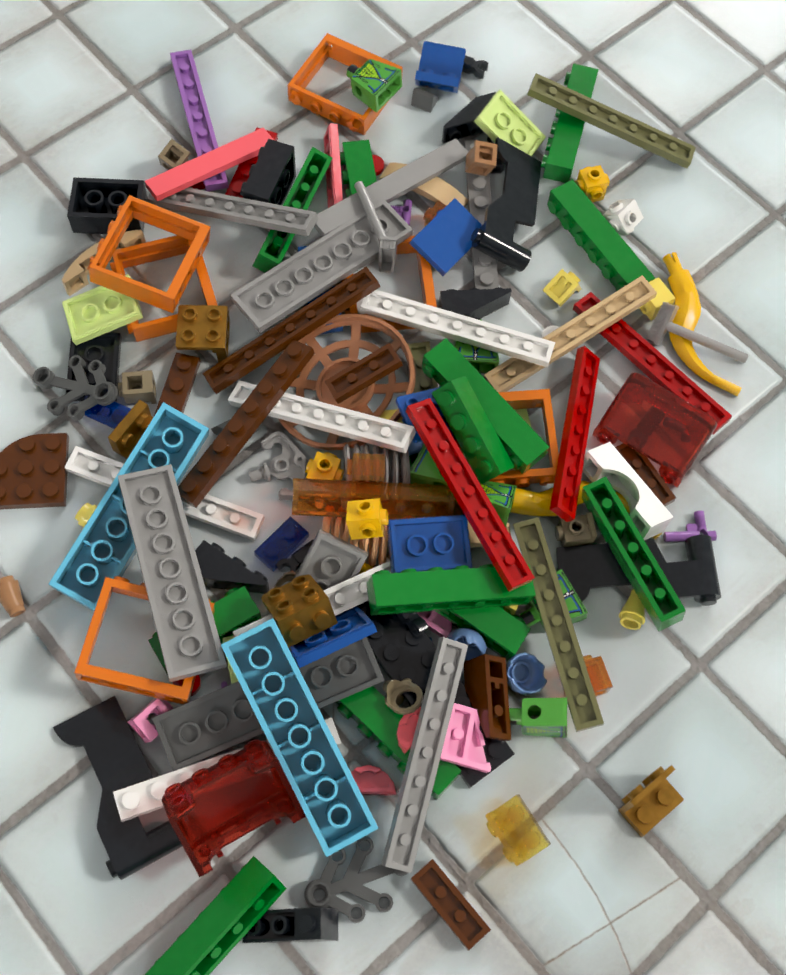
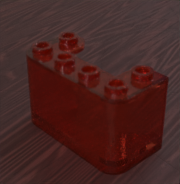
M258 739L250 741L244 746V749L235 754L223 756L215 765L196 771L186 781L170 785L162 797V803L168 820L199 878L213 870L211 860L215 855L218 858L224 856L221 848L272 819L278 825L281 823L280 818L289 817L293 824L306 817L278 758L266 741Z

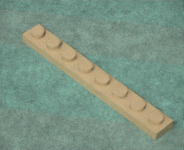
M642 275L543 337L542 339L555 342L549 364L654 299L657 295L655 289ZM511 357L484 374V378L497 392H507L545 367Z

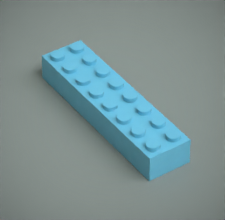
M162 403L49 582L53 589L95 611L105 577L112 579L114 576L122 577L137 553L118 476L171 464L178 486L209 436V428L168 404Z
M274 618L221 644L326 857L379 829Z

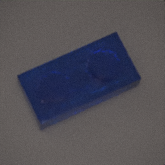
M114 401L107 406L97 404L86 410L84 416L115 429L131 408Z
M290 516L254 551V555L274 572L277 569V563L281 559L288 558L309 537V532Z

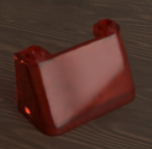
M631 373L594 429L592 435L602 444L609 442L615 444L619 440L659 464V474L668 484L678 487L715 431L717 422L706 412L639 373Z

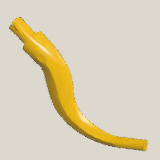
M672 252L671 255L669 253L663 257V262L670 274L667 281L675 297L674 305L679 306L672 322L694 331L701 315L699 295L689 270L683 269L677 253ZM669 332L674 350L689 369L707 382L738 396L742 388L718 377L708 370L696 354L692 341Z
M581 481L577 506L584 503L582 500L583 487L592 482ZM516 488L510 512L529 516H558L549 510L553 488L538 493ZM615 491L619 499L621 500L622 504L624 505L625 509L630 514L628 502L620 493ZM660 533V534H658V535H656V536H653L652 538L655 540V539H657L662 533Z

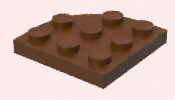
M67 433L27 436L11 443L0 452V510L66 506L68 472L64 467L68 461L69 436Z

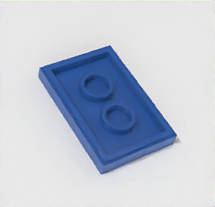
M454 198L409 244L444 276L472 248V233L476 228H480L482 224Z
M465 515L389 520L387 533L391 573H400L405 569H416L417 572L427 571L433 567L451 570L462 565L472 568L468 520Z
M356 606L335 616L338 624L290 646L289 650L296 664L301 668L376 633L377 630L374 623Z

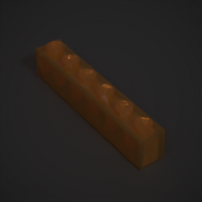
M293 478L292 515L346 517L347 501L380 498L382 509H387L388 519L453 516L455 497L448 485Z

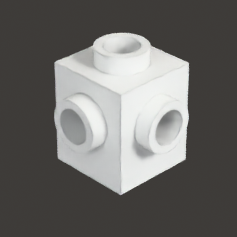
M635 199L617 200L603 214L616 232L623 236L632 233L634 227L644 218Z

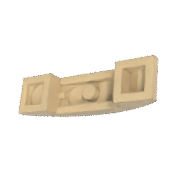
M389 163L379 177V180L408 164ZM435 177L412 190L438 203V210H443L454 198L464 207L468 204V199L439 177Z
M141 230L125 232L116 250L146 243L144 233ZM99 242L83 252L65 272L62 283L69 296L89 284L87 279L89 270L87 268L90 264V258L92 256L95 257L97 254Z

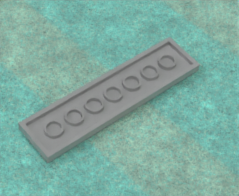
M385 199L373 205L386 235L397 237V245L413 235V229ZM366 211L358 214L230 295L231 301L259 333L379 257V240Z
M172 465L119 475L118 481L169 682L226 668L225 657Z

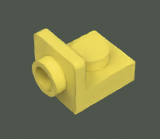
M561 269L544 287L543 292L561 307L575 291L580 292V279L573 272L570 271L567 274Z

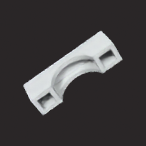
M609 442L587 451L584 458L583 472L591 482L605 476L608 478L613 489L618 491L628 502L630 517L644 541L662 533L673 516L616 448Z

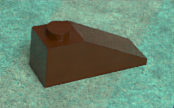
M483 654L465 661V690L473 708L477 709L480 725L486 738L510 741L511 727L506 658Z

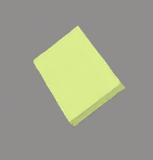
M501 90L494 94L474 120L494 142L499 137L530 156H533L546 138Z
M98 286L62 302L72 341L76 345L143 318L137 299L103 286Z

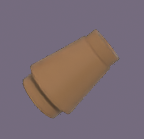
M12 575L0 579V603L11 618L26 611L19 582Z

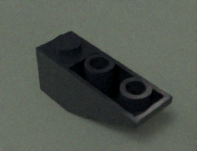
M496 92L475 97L443 126L442 142L446 143L455 138L458 140L484 132L474 120Z
M501 287L494 289L473 288L470 290L448 289L440 291L439 308L471 318L477 317L481 319L508 305L512 290L511 288L503 289Z
M203 540L195 550L204 584L208 588L231 590L245 586L248 592L266 594L269 591L268 579L259 571H254L253 573L246 568V564L241 559L235 556L231 558L226 555L225 550L214 542L209 544Z
M312 907L267 910L243 937V943L338 941V909Z

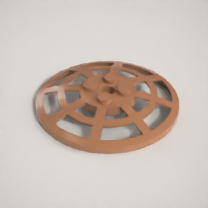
M362 314L337 315L298 341L312 347L315 354L303 368L299 378H296L290 385V387L296 388L297 396L304 397L305 389L316 390L320 402L379 417L388 407L394 393L406 392V395L413 393L416 370L411 350L403 336L393 326L381 319ZM352 326L350 340L338 341L322 348L315 339L316 336L331 329ZM362 326L380 330L394 340L391 345L395 352L401 348L406 357L409 369V382L396 383L395 371L388 374V384L373 383L337 404L325 380L359 361V348L372 353L379 349L373 343L360 340ZM349 348L348 357L332 361L328 356L337 350ZM320 361L325 368L321 371L317 381L308 380L307 378L311 370ZM373 394H386L381 405L375 412H372L367 404L373 397ZM399 408L389 420L397 422L401 417ZM279 419L283 427L294 438L313 448L343 450L345 444H348L350 449L354 448L356 443L359 446L365 444V442L358 440L336 444L339 435L329 433L326 443H319L299 433L294 428L298 424Z

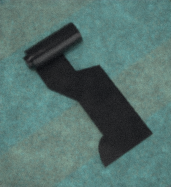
M497 137L495 139L497 155L506 165L502 196L486 208L484 224L480 228H476L472 233V247L521 272L529 264L532 253L525 247L513 242L515 223L530 227L535 225L541 161Z
M696 535L687 538L685 545L688 561L668 563L665 561L654 539L645 540L678 598L694 597V600L700 602L702 606H710L717 603V600L721 598V591L712 540L709 535ZM607 543L556 548L558 571L563 570L581 602L588 597L590 588L631 585Z
M115 696L53 727L58 737L67 745L72 747L84 746L102 787L97 831L110 860L106 861V865L113 878L118 876L120 880H123L186 845L173 818L147 833L139 816L121 822L113 792L152 779L153 775Z

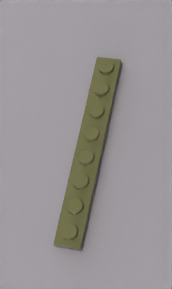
M535 74L527 93L528 96L684 168H688L691 164L695 146L542 75Z
M539 517L514 523L513 529L521 555L527 565H530L531 572L535 577L533 579L536 594L535 600L562 688L567 698L575 730L580 732L604 725Z

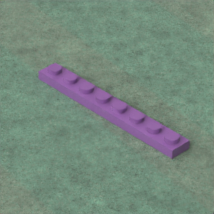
M192 50L170 53L172 66L196 156L199 157L218 148L217 140ZM225 171L203 181L206 191L229 188Z

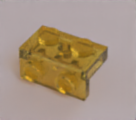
M519 794L485 815L488 820L486 825L494 837L500 839L504 846L502 850L505 857L511 863L514 862L516 866L523 864L551 845Z

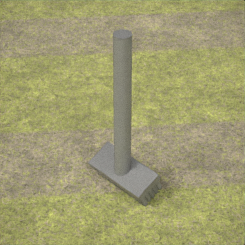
M358 181L354 184V187L379 240V272L388 271L389 273H394L397 237L386 235L363 182Z
M668 302L662 303L663 305H661L660 311H658L656 319L646 336L654 344L661 345L667 331L742 363H745L748 359V354L673 323L672 321L679 306Z

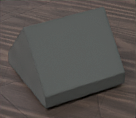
M414 88L411 105L431 113L438 101V96L419 88Z

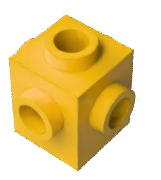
M601 165L585 167L579 170L575 183L591 202H596L604 199L607 187L609 186V177L604 173Z
M317 451L314 459L310 458L305 470V473H307L306 484L320 493L331 496L335 484H340L344 475V470L341 469V459L332 453Z
M380 498L347 501L346 523L351 540L384 537V525H388L389 519L387 509H382Z

